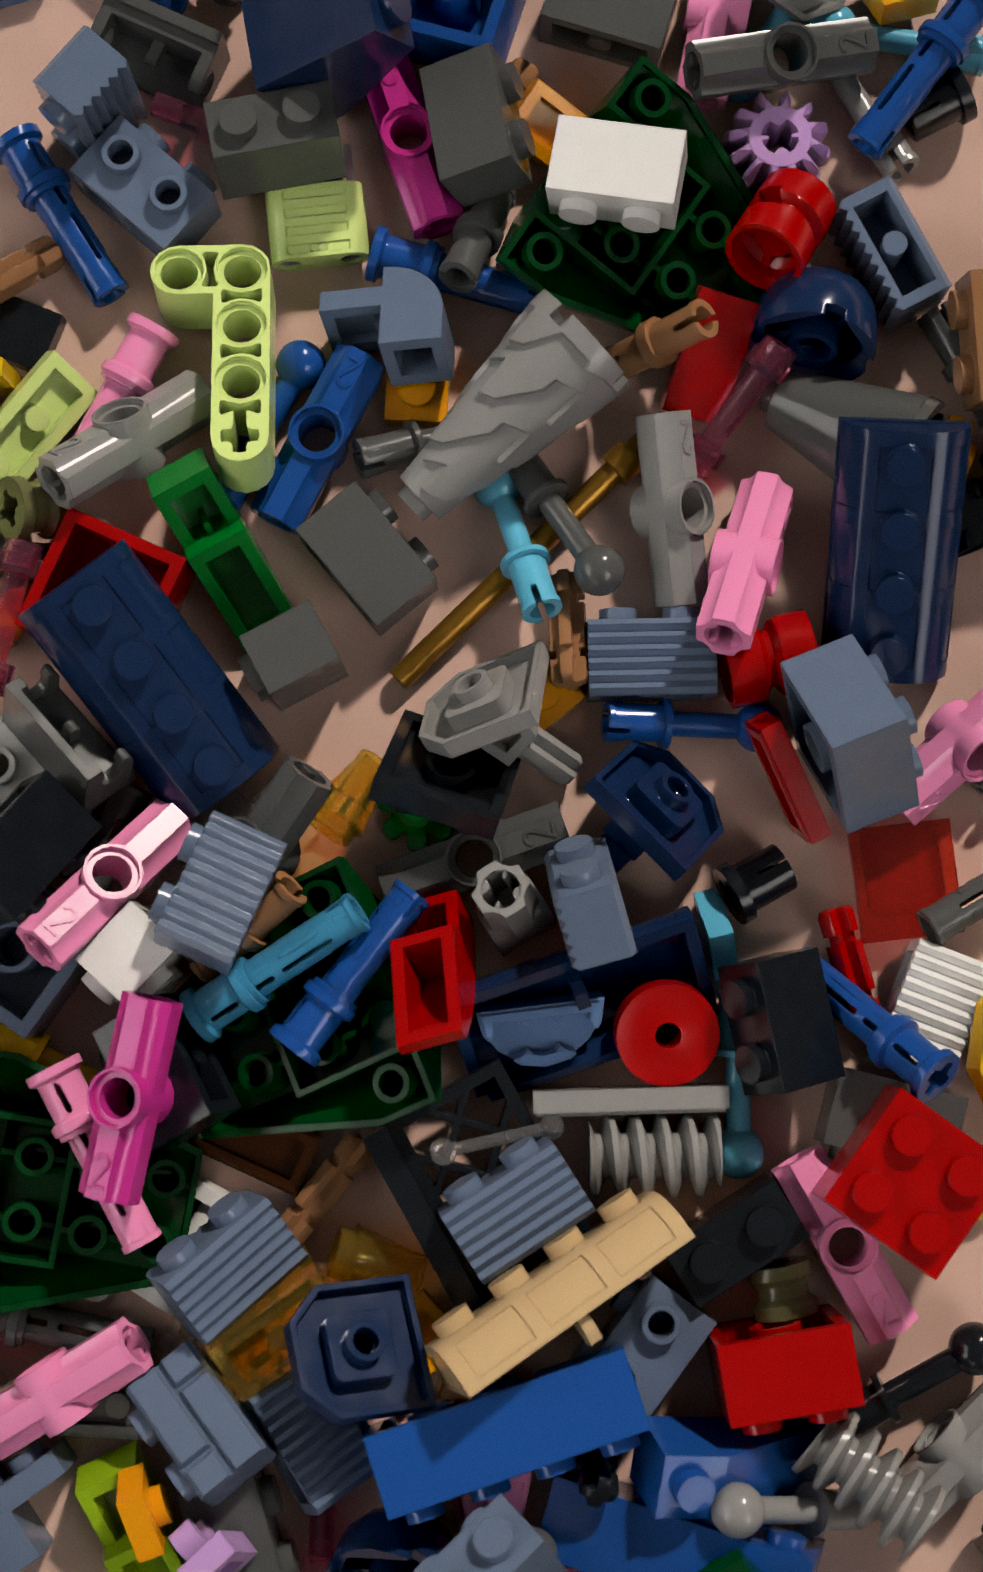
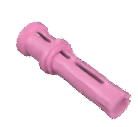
M131 312L127 318L130 328L113 359L104 360L101 369H103L101 376L105 380L74 436L93 425L91 416L102 405L124 397H141L155 389L151 381L168 350H176L180 339L150 319Z
M78 1052L31 1076L25 1081L29 1089H37L55 1123L51 1130L55 1140L59 1138L61 1144L68 1141L83 1170L94 1119L90 1115L87 1106V1090L89 1086L79 1069L83 1060ZM142 1196L140 1203L132 1206L99 1201L122 1246L121 1249L124 1255L162 1235L160 1227H157Z

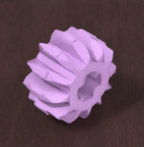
M788 91L780 96L777 106H773L761 93L759 97L755 98L753 111L740 108L735 113L732 122L735 129L726 132L723 147L732 153L729 158L738 173L744 174L742 179L750 191L756 185L761 187L767 176L780 168H797L809 172L819 179L820 172L817 167L826 165L830 149L821 143L828 132L826 122H809L814 111L812 102L804 104L798 110L790 108L792 100ZM778 143H779L780 145H782V146L785 147V148L781 147V148L777 149V150L775 151V153H773V152H771V151H769V150L767 149V148H769V149L775 148Z

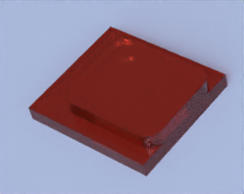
M950 818L920 821L915 826L910 822L867 827L847 834L860 937L863 944L926 937L917 922L916 912L959 888Z

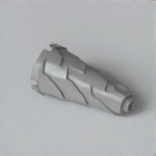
M543 289L529 302L528 306L513 322L498 347L463 388L454 406L447 412L444 419L429 437V442L400 475L401 480L406 485L397 494L423 521L432 513L440 520L472 494L487 488L512 468H517L529 461L573 426L599 412L612 400L618 398L631 385L630 380L623 376L625 374L624 371L573 314L567 320L560 314L557 308L562 303L548 291Z

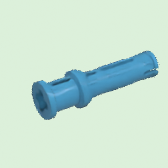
M345 893L329 907L294 928L250 959L245 957L238 959L236 957L228 975L220 974L198 990L187 988L179 994V1002L183 1003L182 1010L193 1029L205 1041L209 1043L216 1041L222 1037V1028L249 1010L257 1013L266 1008L267 1003L271 1000V992L313 966L346 942L371 929L368 917L351 894Z

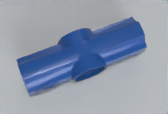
M337 343L304 407L297 410L290 420L288 437L275 459L273 477L266 486L259 489L250 506V510L254 514L285 532L298 535L296 528L310 517L333 472L346 460L349 450L348 444L387 372L384 365L376 361L370 354L352 345L348 346ZM315 428H326L335 434L334 442L323 451L314 452L308 450L302 445L305 435Z

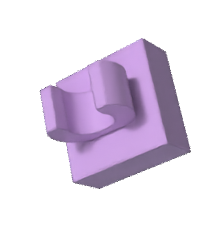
M188 1518L168 1537L175 1550L186 1560L176 1572H239L258 1553L242 1531L218 1530L215 1533L204 1519H200L195 1524L191 1518Z

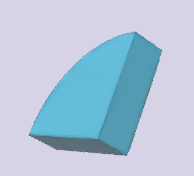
M715 888L693 893L702 939L716 981L720 980L717 967L738 961L734 931L720 893L716 892Z

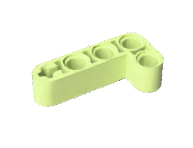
M245 244L169 247L158 253L152 261L150 268L160 315L166 323L175 328L212 329L210 438L219 477L227 487L234 491L244 493L257 491L268 484L275 470L276 298L269 259L262 250ZM244 285H252L250 287L238 288ZM188 286V287L185 288V289H180V290L177 289V288H179V287ZM252 338V340L248 342H236L240 339ZM240 393H254L247 398H233ZM239 436H249L250 439L244 452H240Z

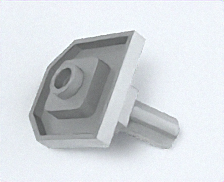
M539 640L459 672L428 699L418 735L427 751L452 759L482 748L508 767L518 757L555 783L561 785L569 784L582 766L583 759L581 755L538 726L550 653L543 641Z

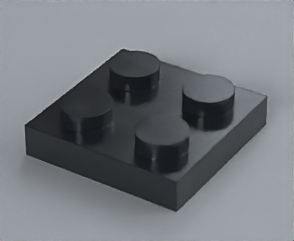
M405 709L375 774L368 799L390 806L401 813L414 814L450 826L461 833L475 834L493 840L521 759L517 757L508 767L482 748L452 759L429 752L418 737L423 715Z

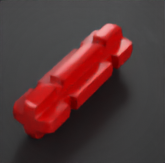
M842 905L820 912L818 914V922L823 939L829 938L831 945L826 948L830 964L881 1005L879 997L873 998L871 990L876 987L862 939H856L854 931L859 928L853 909L849 905ZM847 1002L848 1006L856 1012V1008Z

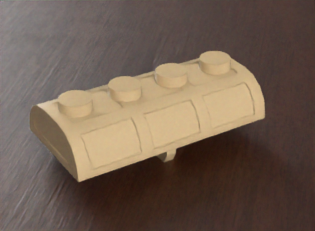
M627 1188L611 1197L597 1209L603 1221L582 1235L575 1225L544 1245L543 1249L549 1259L527 1273L523 1265L519 1264L492 1281L488 1288L494 1297L474 1312H471L468 1305L463 1303L434 1322L432 1328L437 1337L424 1346L425 1352L446 1389L471 1398L573 1324L585 1343L592 1346L603 1337L589 1313L695 1237L694 1233L677 1210L662 1195L654 1191H647L635 1196L631 1188Z

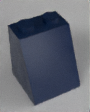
M241 0L255 89L260 92L329 80L336 118L346 115L415 48L410 23L412 18L410 0Z

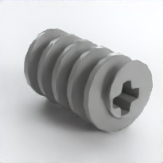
M655 1114L649 1132L645 1131L639 1115H629L623 1132H619L613 1115L602 1117L597 1132H593L588 1120V1184L592 1197L600 1196L606 1178L612 1179L617 1194L629 1187L632 1178H638L642 1192L653 1191L657 1179L664 1178L670 1197L678 1196L684 1178H690L697 1197L704 1196L710 1178H716L719 1188H721L723 1148L721 1122L718 1115L707 1114L700 1132L697 1131L690 1114H681L674 1132L671 1131L664 1114Z
M854 1411L844 1420L827 1423L791 1470L798 1473L815 1464L818 1469L812 1488L818 1492L836 1482L839 1485V1489L833 1506L839 1511L858 1501L861 1506L855 1525L862 1529L872 1522L880 1520L883 1524L876 1544L883 1548L899 1538L902 1539L904 1545L899 1558L900 1562L918 1543L939 1515L947 1491L942 1485H937L921 1494L920 1489L925 1471L920 1466L914 1467L900 1476L898 1470L903 1458V1452L895 1448L878 1457L876 1453L881 1440V1433L875 1429L857 1439L855 1433L860 1415Z

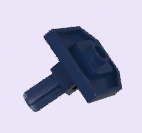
M634 740L583 787L591 798L612 818L603 828L605 832L600 837H605L616 874L631 859L635 861L645 851L676 882L724 832L714 796L670 751L659 749L655 746Z
M409 1274L314 1285L283 1328L296 1396L334 1425L431 1411L437 1406Z

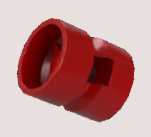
M780 168L770 173L726 238L725 252L732 268L748 283L765 290L782 274L795 270L792 277H800L813 257L815 250L821 244L835 221L837 206L833 194L824 182L809 172L797 168Z
M798 609L776 614L769 620H766L763 630L760 631L756 628L751 649L741 650L735 656L717 653V666L726 699L732 709L766 702L772 687H775L782 695H786L780 662L818 647L812 625L805 610Z

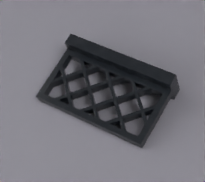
M498 1057L443 1087L442 1100L387 1125L365 1127L360 1130L364 1144L454 1307L466 1303L471 1312H474L494 1296L488 1288L489 1284L483 1285L437 1211V1207L443 1203L440 1193L447 1169L464 1174L476 1172L482 1178L485 1174L492 1172L496 1168L504 1137L520 1140L532 1135L536 1142L542 1138ZM494 1077L505 1097L498 1125L464 1116L463 1113L470 1090ZM458 1097L454 1113L438 1109ZM512 1111L524 1132L507 1128ZM426 1115L451 1121L441 1157L414 1150L403 1128ZM460 1124L495 1134L485 1169L450 1160ZM422 1162L438 1166L434 1183L431 1181ZM587 1218L576 1224L582 1235L592 1228Z

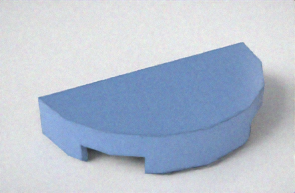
M601 990L587 992L591 1007L580 1011L573 994L474 1006V1010L483 1037L498 1052L512 1058L519 1065L547 1067L574 1057L577 1054L576 1050L589 1040L594 1029L599 1028L602 1022L605 997Z

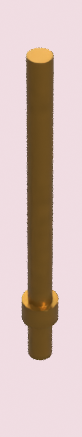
M636 433L625 444L618 441L600 458L603 465L565 501L579 522L618 484L621 483L626 486L640 473ZM547 520L529 536L532 544L542 545L547 548L548 552L561 541ZM500 565L389 671L406 690L513 587L511 579L503 576Z

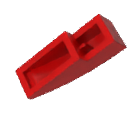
M457 889L424 898L430 903L427 910L423 911L404 937L390 941L396 1047L401 1055L467 1038L475 1003V938L473 919Z

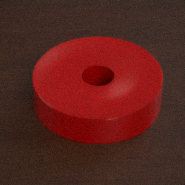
M657 979L638 986L622 1001L614 1018L613 1038L623 1063L633 1075L655 1086L671 1087L694 1080L709 1067L719 1047L720 1026L714 1009L696 988L679 980ZM665 1023L675 1024L677 1026V1033L672 1040L668 1042L656 1040L655 1034L661 1025Z

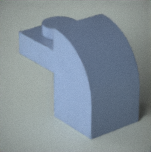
M383 267L382 286L320 292L319 314L332 351H334L337 343L348 346L352 345L362 351L380 349L391 386L454 380L455 344L439 289L427 276L409 268Z
M62 1437L47 1449L40 1439L28 1446L6 1463L12 1474L8 1472L2 1461H0V1572H20L41 1557L54 1540L28 1499L66 1473L78 1459L65 1437Z

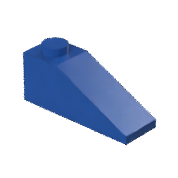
M647 1416L651 1430L638 1434L641 1445L634 1448L629 1477L654 1519H712L711 1504L716 1494L731 1482L747 1483L754 1487L761 1496H787L793 1494L802 1483L814 1482L818 1469L815 1464L798 1473L792 1471L791 1468L827 1423L813 1424L809 1422V1419L792 1418L782 1420L783 1428L779 1431L749 1436L743 1434L742 1427L730 1429L725 1417Z

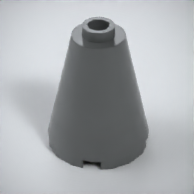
M796 369L788 371L783 378L774 376L760 402V410L766 413L765 427L833 481L839 416L943 420L944 415L939 413V411L945 406L943 401L931 396Z

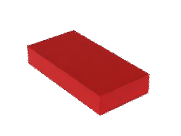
M698 284L693 300L698 298L705 300L716 314L699 322V324L704 326L712 321H718V333L715 337L707 341L704 340L678 353V358L672 364L659 407L669 412L691 410L692 419L721 427L750 341L751 332H753L755 326L753 325L754 317L760 304Z
M766 711L745 720L746 724L744 727L792 832L812 845L833 835L782 721Z

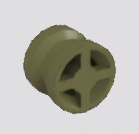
M6 476L0 480V532L4 538L10 541L24 540L29 538L31 533H36L43 539H54L68 509L56 505L53 498L42 488L38 477L33 482H28L26 478L21 476Z
M807 1256L776 1258L747 1277V1281L756 1289L758 1300L753 1306L756 1322L776 1323L813 1315L819 1311L817 1297L809 1292L807 1277L812 1270Z

